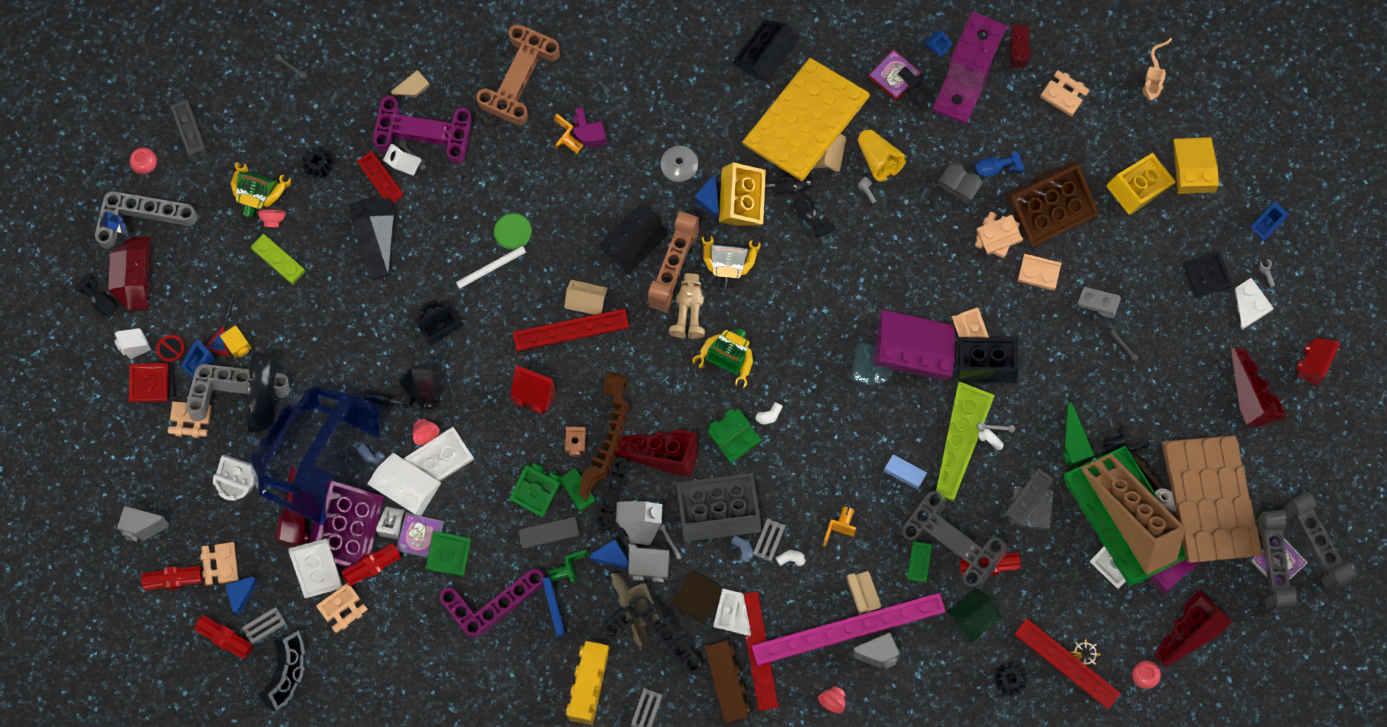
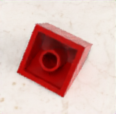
M1315 338L1312 343L1308 342L1303 351L1306 353L1304 360L1300 359L1296 366V369L1299 370L1296 376L1318 386L1325 377L1340 342Z

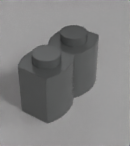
M950 163L938 182V186L954 194L957 198L968 204L972 202L983 184L977 174L967 173L965 168L958 163Z

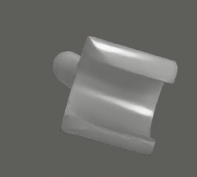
M864 177L859 182V188L865 191L873 204L876 200L868 188L872 183L867 177Z
M1267 259L1268 267H1264L1262 262H1260L1259 270L1265 273L1270 287H1273L1275 284L1270 272L1272 262Z

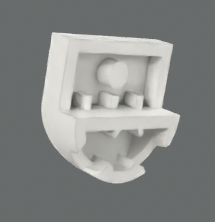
M224 454L221 456L217 473L213 476V484L216 486L218 494L224 499H240L249 494L253 489L260 467Z

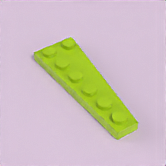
M959 382L957 386L936 488L937 492L952 502L955 499L979 437L978 433L981 431L977 429V424L985 422L995 396L962 382Z

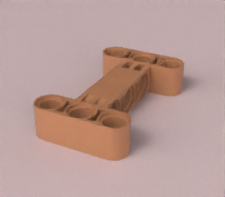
M513 25L509 29L510 42L515 47H518L519 50L498 92L481 89L476 97L480 109L516 125H523L528 121V113L525 105L519 103L518 100L539 57L548 61H555L560 56V49L556 40L524 26ZM517 33L522 34L520 38L513 37ZM535 40L539 42L537 45L530 44ZM549 48L556 49L554 52H547ZM484 97L490 98L488 102L481 101ZM502 104L507 105L503 110L498 109ZM517 112L524 113L521 117L515 116Z
M682 211L678 213L674 236L657 280H653L649 289V307L665 313L669 312L673 300V290L691 244L694 245L698 236L699 218L697 216ZM678 242L685 243L683 248H677L675 245ZM676 259L679 263L673 266L669 264V261ZM669 276L672 278V281L665 283L662 279Z

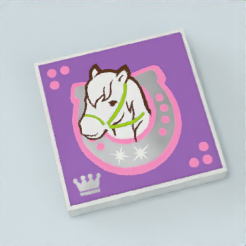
M1274 539L1270 543V545L1273 547H1277L1278 543ZM1284 539L1290 580L1307 562ZM1262 550V556H1255L1251 562L1267 577L1264 550ZM1272 558V564L1280 566L1279 559ZM1274 578V582L1276 585H1283V581L1281 578Z

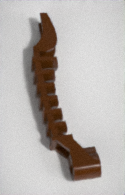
M608 373L602 393L614 397L613 406L617 410H613L611 416L618 420L611 419L609 426L614 428L615 431H607V437L611 438L612 441L605 439L603 446L609 448L608 451L599 449L598 455L605 458V460L593 457L591 463L598 467H589L583 473L580 484V496L585 502L588 501L594 485L606 479L608 472L612 470L611 465L616 459L615 454L619 450L622 432L625 431V421L628 420L627 413L630 411L628 403L624 402L623 399L628 385V377Z

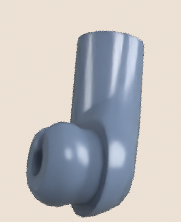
M365 444L357 448V451L366 462L379 465L386 458L383 452L371 453Z
M735 535L731 544L741 549V560L749 562L753 558L751 544Z

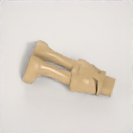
M684 274V281L681 282L682 286L676 296V303L679 305L678 321L676 325H672L669 328V334L674 337H686L688 308H691L688 337L690 339L704 337L705 330L699 326V308L704 302L699 274Z

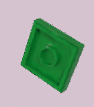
M432 531L425 569L464 577L471 538Z

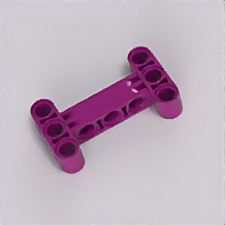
M386 96L380 103L373 142L376 149L381 153L388 151L394 137L447 146L449 161L452 164L459 165L465 160L472 127V117L470 111L466 108H459L455 111L452 123L399 115V106L396 99L392 96ZM393 104L394 107L392 109H386V106ZM462 116L468 117L466 121H459V118ZM384 122H390L388 127L382 126ZM457 134H464V137L461 139L455 138ZM381 139L387 140L383 145L378 144ZM454 151L461 152L459 156H452Z

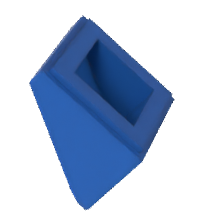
M936 30L924 42L939 57L953 45L942 30Z

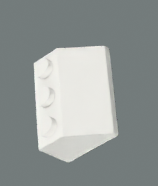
M392 453L377 467L368 482V485L419 516L423 514L441 482L395 453Z

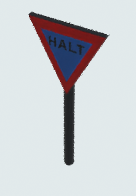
M234 292L231 293L221 329L205 346L211 353L228 357V347L220 335L225 333V327L235 296Z

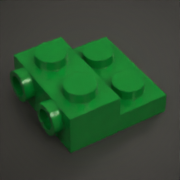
M739 409L727 411L724 414L725 418L720 422L716 420L711 423L707 431L708 436L730 464L762 442Z
M535 462L525 465L509 499L544 517L563 481L559 479L560 475L557 473L543 471L542 465Z

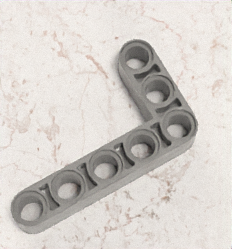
M109 192L103 200L95 238L105 249L112 248L116 243L118 232L100 225L105 212L120 217L127 215L186 226L196 223L197 214L189 204L120 192ZM113 200H118L116 205H110ZM131 203H136L134 208L129 209ZM149 206H155L154 210L147 212ZM168 209H173L171 214L165 215ZM191 212L188 218H183L185 213ZM109 235L106 241H102L103 236Z
M208 364L198 366L195 370L187 400L190 419L201 421L206 417L213 390L247 394V388L251 387L249 369ZM276 373L274 397L284 398L290 393L289 381L285 374Z

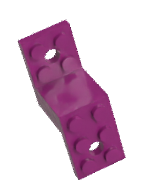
M972 11L950 59L948 74L932 108L933 112L967 125L986 83L993 57L1007 25ZM984 32L987 34V38L980 40L977 34ZM953 97H960L962 103L956 105L951 99Z

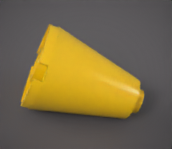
M864 130L859 134V146L873 177L877 181L888 180L887 176L890 174L894 176L903 168L906 163L904 159L906 156L873 130Z

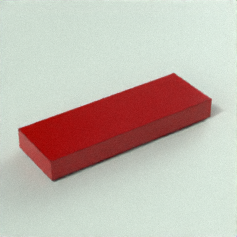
M373 151L357 160L358 165L382 198H390L393 204L404 196Z

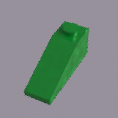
M1069 403L1066 408L1064 452H1062V457L1065 463H1069L1070 468L1090 461L1094 457L1073 403Z

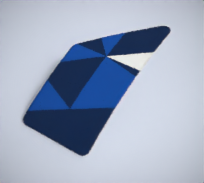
M109 212L104 213L100 222L101 226L127 236L129 235L122 217Z

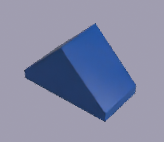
M711 177L696 194L695 203L716 219L719 218L716 179Z
M1275 201L1250 228L1263 240H1266L1285 222L1289 213Z
M196 340L181 367L194 378L195 370L198 366L202 364L211 365L216 359L199 340Z
M615 540L591 554L590 559L592 562L629 570V561Z
M254 577L225 585L232 611L240 616L258 583Z

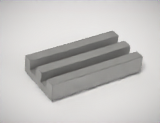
M767 518L753 555L772 562L786 525ZM769 525H772L773 527L761 554L759 550ZM779 528L780 530L769 556H766L775 530Z
M275 607L245 625L242 629L245 631L251 644L254 645L287 624ZM276 614L275 617L271 618L267 622L263 623L262 625L258 626L257 628L249 632V629L253 628L254 626L268 619L272 615ZM277 620H280V623L261 633L257 637H252L257 632L261 631L262 629L266 628L267 626L271 625Z
M643 689L631 727H644L653 697H656L657 700L647 727H652L663 696L662 694ZM646 694L650 695L640 724H636Z

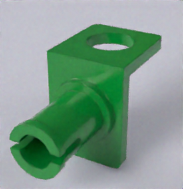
M584 550L565 556V566L549 570V574H552L550 576L552 582L569 576L570 581L577 584L578 581L572 561L590 556L589 552Z

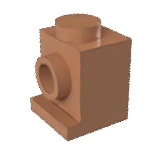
M566 427L565 452L569 456L580 457L581 454H585L586 428ZM578 439L579 442L577 444H573L572 440Z

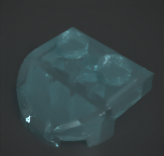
M861 342L856 344L850 380L871 386L877 385L889 379L894 370L872 365L875 346Z

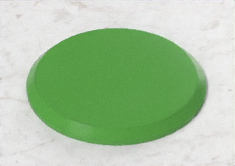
M509 213L502 216L494 227L496 241L507 249H518L524 246L529 241L532 233L529 221L517 213Z

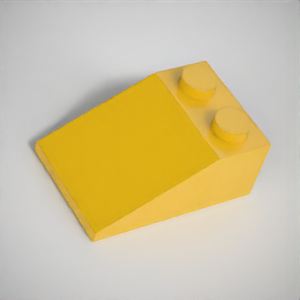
M1212 138L1174 139L1177 193L1216 192L1219 186Z
M1151 153L1117 174L1106 186L1126 212L1131 215L1175 184L1176 181L1157 157Z

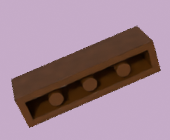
M727 640L705 646L725 725L748 720L747 714H750L751 711L748 702L744 703L742 695L746 693L743 683H739L737 678L740 675L738 664L733 663L732 657L735 656L733 645H729Z

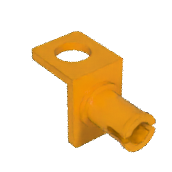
M556 114L554 121L567 131L556 143L555 149H558L561 144H565L578 154L584 144L571 136L574 126Z
M842 507L839 520L831 519L823 546L827 545L831 530L854 537L856 527L849 525L854 514L852 508H849L846 515L848 507Z

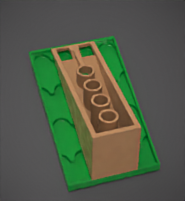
M1126 446L1064 474L1067 487L1079 503L1080 509L1099 535L1100 541L1113 558V563L1130 587L1168 567L1170 568L1186 560L1182 541L1185 527L1162 505Z

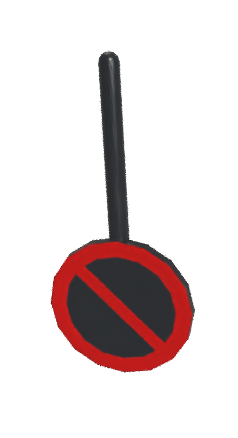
M168 335L159 340L156 351L161 360L170 362L171 396L174 397L173 362L182 357L185 346L181 338L175 335Z

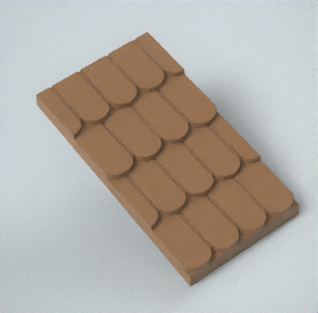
M1236 436L1161 441L1177 518L1185 527L1182 541L1187 562L1262 556L1258 530L1255 525L1252 503L1249 499L1244 466L1241 462Z

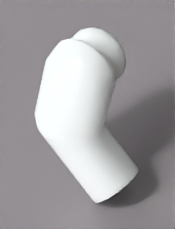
M774 402L770 411L758 412L756 414V421L764 425L775 422L783 406Z
M984 429L978 433L981 441L987 440L996 450L1003 448V442L989 429Z
M788 550L776 557L779 566L789 561L795 562L797 566H802L806 562L804 554L794 550Z

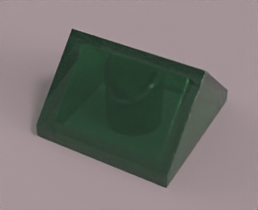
M978 588L974 589L947 611V614L971 642L975 641L1002 618L991 598Z

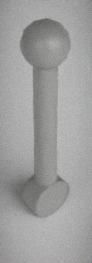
M983 422L977 424L978 430H1008L1011 433L1015 431L1013 425L1007 427L985 425Z
M661 524L659 530L664 533L677 559H681L680 553L666 531V525Z

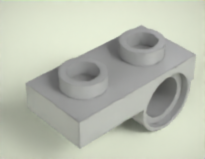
M1084 287L1078 301V306L1098 311L1099 314L1105 317L1114 318L1121 298L1119 295Z

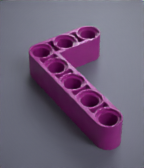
M537 569L528 571L475 614L452 588L443 589L440 594V600L470 638H478L544 586L542 581L544 576ZM534 575H538L541 578L537 584L530 582L531 577ZM519 587L525 589V593L522 596L515 595V590ZM454 594L455 598L452 602H445V596ZM504 599L510 601L509 606L506 608L499 606L500 602ZM459 609L467 611L464 617H457ZM493 612V619L485 620V613ZM477 624L479 626L478 630L474 633L469 632V626Z

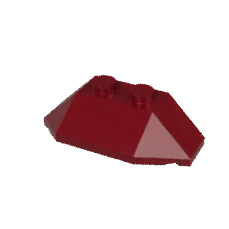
M131 237L110 253L108 290L129 311L148 310L151 237Z

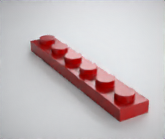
M620 309L513 332L516 350L520 352L629 329L626 310Z
M758 591L746 593L743 595L751 635H745L758 711L778 708L771 664L766 663L757 666L751 648L753 645L767 642Z
M1028 619L1024 621L1014 634L1107 710L1121 694Z

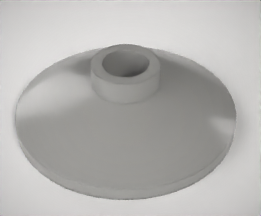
M685 146L671 147L661 158L663 174L674 182H684L691 179L698 169L696 154ZM681 159L683 162L677 164L676 160Z

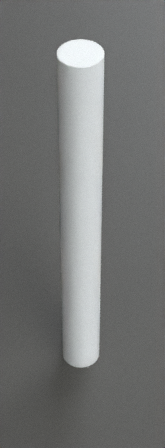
M521 246L456 282L459 289L521 256L526 251Z

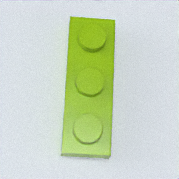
M264 234L251 246V249L292 285L306 272L305 269Z

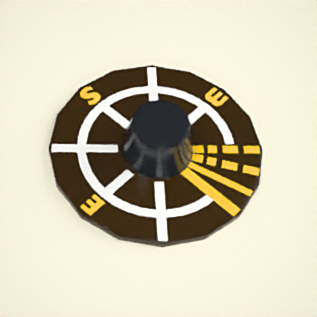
M1081 639L1072 646L1071 654L1088 668L1096 665L1099 661L1100 650L1092 640Z

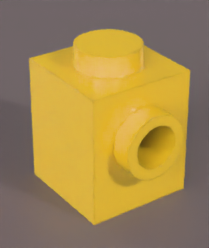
M236 325L220 335L235 359L245 356L249 349H251Z

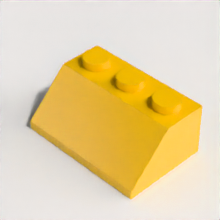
M731 163L722 168L720 223L734 226L763 224L766 170L737 163Z

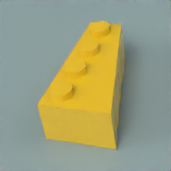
M585 641L584 646L581 645L579 652L581 662L580 665L576 666L575 676L577 678L575 684L572 685L570 693L572 696L571 703H568L566 711L570 721L593 725L610 649L608 645Z

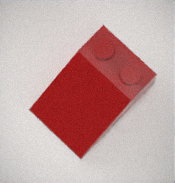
M516 365L510 395L512 401H514L513 403L522 408L528 406L537 414H542V412L548 414L556 395L553 380Z

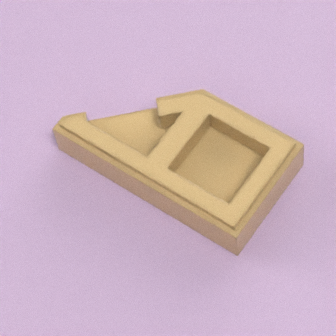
M417 70L393 89L391 93L393 96L416 97L429 87L430 84Z

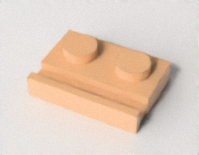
M1013 215L979 227L976 230L986 249L987 255L1023 241Z
M1024 254L1018 282L1055 291L1062 263Z
M978 307L952 316L959 337L989 338Z

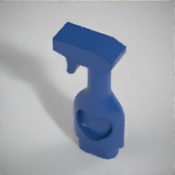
M1017 151L1012 153V157L1001 160L990 157L979 160V163L974 164L979 177L995 175L1000 172L1002 167L1014 164V166L1009 168V172L1017 171L1019 174L1024 172V167Z

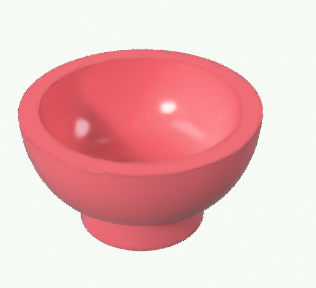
M148 148L136 149L130 156V166L138 174L150 173L156 167L157 157Z
M258 210L259 218L264 221L265 227H279V222L284 219L286 211Z
M426 419L418 420L413 426L412 437L417 445H425L439 435L438 426Z
M1144 660L1134 666L1132 678L1140 688L1150 689L1159 683L1161 672L1154 662Z
M838 687L825 690L818 697L821 705L831 712L842 713L845 709V693Z

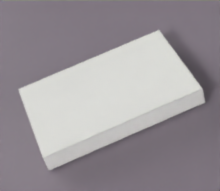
M454 427L404 458L407 462L439 482L474 460Z
M327 538L289 548V554L304 598L331 592L343 587Z

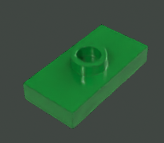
M576 468L559 478L563 481L564 488L579 511L596 502L592 493H590L587 502L582 500L580 496L582 478Z
M913 541L907 575L908 581L927 582L932 544Z

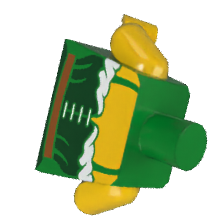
M239 162L235 164L237 171L234 172L231 180V188L236 197V202L245 204L242 215L254 217L256 208L264 209L269 207L280 197L285 188L291 185V178L287 182H283L285 176L281 175L279 178L280 183L277 184V180L248 172L246 163L240 169Z
M737 329L735 333L725 330L722 334L708 338L700 350L701 354L693 358V364L698 359H702L699 368H703L705 360L736 375L741 373V376L736 379L735 384L737 386L739 380H744L743 388H745L747 385L746 376H749L753 364L752 351L748 348L749 341L744 339L746 332L742 329Z

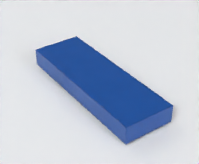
M549 577L544 578L542 581L556 635L558 638L565 637L553 586Z

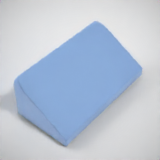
M892 455L884 469V472L917 490L927 472L895 455Z

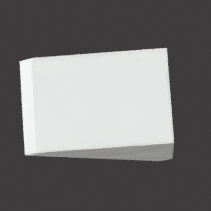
M386 507L376 528L379 536L399 540L405 510Z

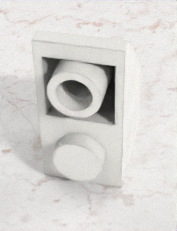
M140 328L115 333L117 339L114 341L118 350H121L123 356L127 355L129 359L151 350Z

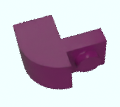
M583 108L575 109L576 116H573L575 128H572L575 139L589 148L606 145L607 141L602 121L587 124Z

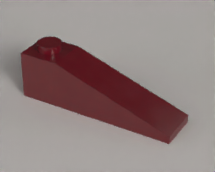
M1239 348L1231 349L1239 408L1244 422L1247 425L1259 427L1286 418L1287 415L1277 395L1272 396L1267 388L1268 382L1257 374L1258 367L1247 351Z
M678 429L672 430L671 433L662 434V432H655V435L623 436L622 441L619 443V450L616 451L615 455L671 474L690 477L696 463L697 433Z
M290 467L286 484V494H288V497L283 498L284 515L280 514L276 540L282 547L293 548L308 544L310 532L307 529L298 473L294 467Z
M1201 590L1186 603L1183 608L1185 612L1180 620L1176 619L1173 624L1175 628L1170 635L1164 638L1154 654L1165 667L1219 636L1232 623Z

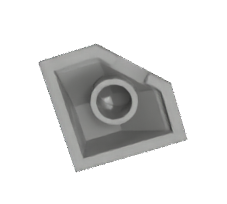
M617 502L616 522L620 528L623 527L628 534L627 538L632 544L650 546L662 522V504L651 502Z

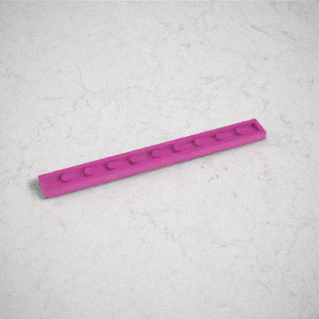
M937 593L753 645L751 648L756 664L759 666L943 614L946 611L941 595Z

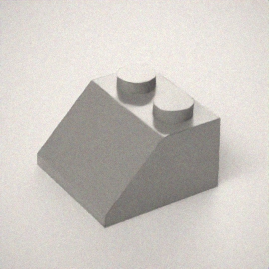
M124 506L117 529L122 532V536H125L127 540L137 542L138 539L144 541L168 528L169 523L162 516Z
M630 548L629 578H633V581L644 582V579H652L654 583H664V580L668 581L669 550Z
M890 633L855 647L852 653L853 657L879 668L884 666L885 669L896 665L900 655Z

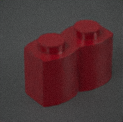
M1027 25L1012 26L1009 37V46L1011 48L1010 64L1012 68L1027 67L1030 57V47L1028 44L1029 29Z

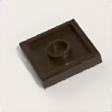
M691 570L671 605L706 624L721 598L723 588Z

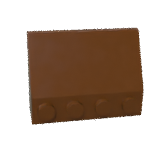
M1073 161L1005 193L1010 208L1018 223H1020V227L1031 247L1099 215L1079 163Z

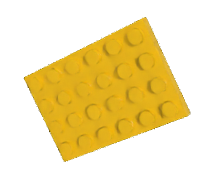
M809 58L743 140V145L800 181H803L864 105L870 94L829 68Z

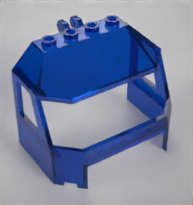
M314 386L291 400L285 408L283 407L280 410L279 419L276 423L273 422L271 424L268 436L261 440L258 452L252 454L249 463H251V472L260 496L325 526L326 496L328 494L325 488L328 481H333L334 475L314 466L341 420L352 425L353 429L355 427L379 438L381 407L355 395ZM319 395L336 400L338 403L334 409L329 408L319 402ZM316 408L330 415L302 459L293 483L264 476L270 457L275 454V448L280 446L283 435L297 413ZM264 484L291 492L292 503L265 491Z

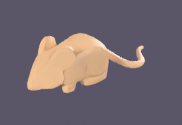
M1172 38L1167 42L1154 46L1151 51L1154 67L1151 66L1148 69L1145 87L1142 88L1144 96L1149 100H1154L1159 96L1163 89L1162 84L1166 75L1165 69H1159L1158 61L1154 55L1155 50L1168 44Z

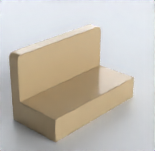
M840 134L814 168L828 167L835 172H839L846 137Z
M571 280L567 287L564 307L593 315L601 314L608 288Z
M866 571L857 575L855 573L847 575L846 579L859 615L880 609L881 604L870 573Z

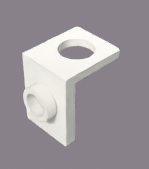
M391 144L383 161L396 170L414 175L421 158L405 153ZM395 151V158L391 161L390 156Z

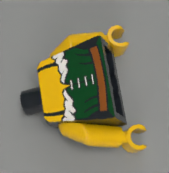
M704 236L702 237L704 246L703 259L708 270L713 272L714 276H721L720 287L732 288L733 278H740L741 275L748 273L755 263L757 252H759L761 246L760 242L758 247H753V240H751L749 247L715 244L712 236L710 242H705Z

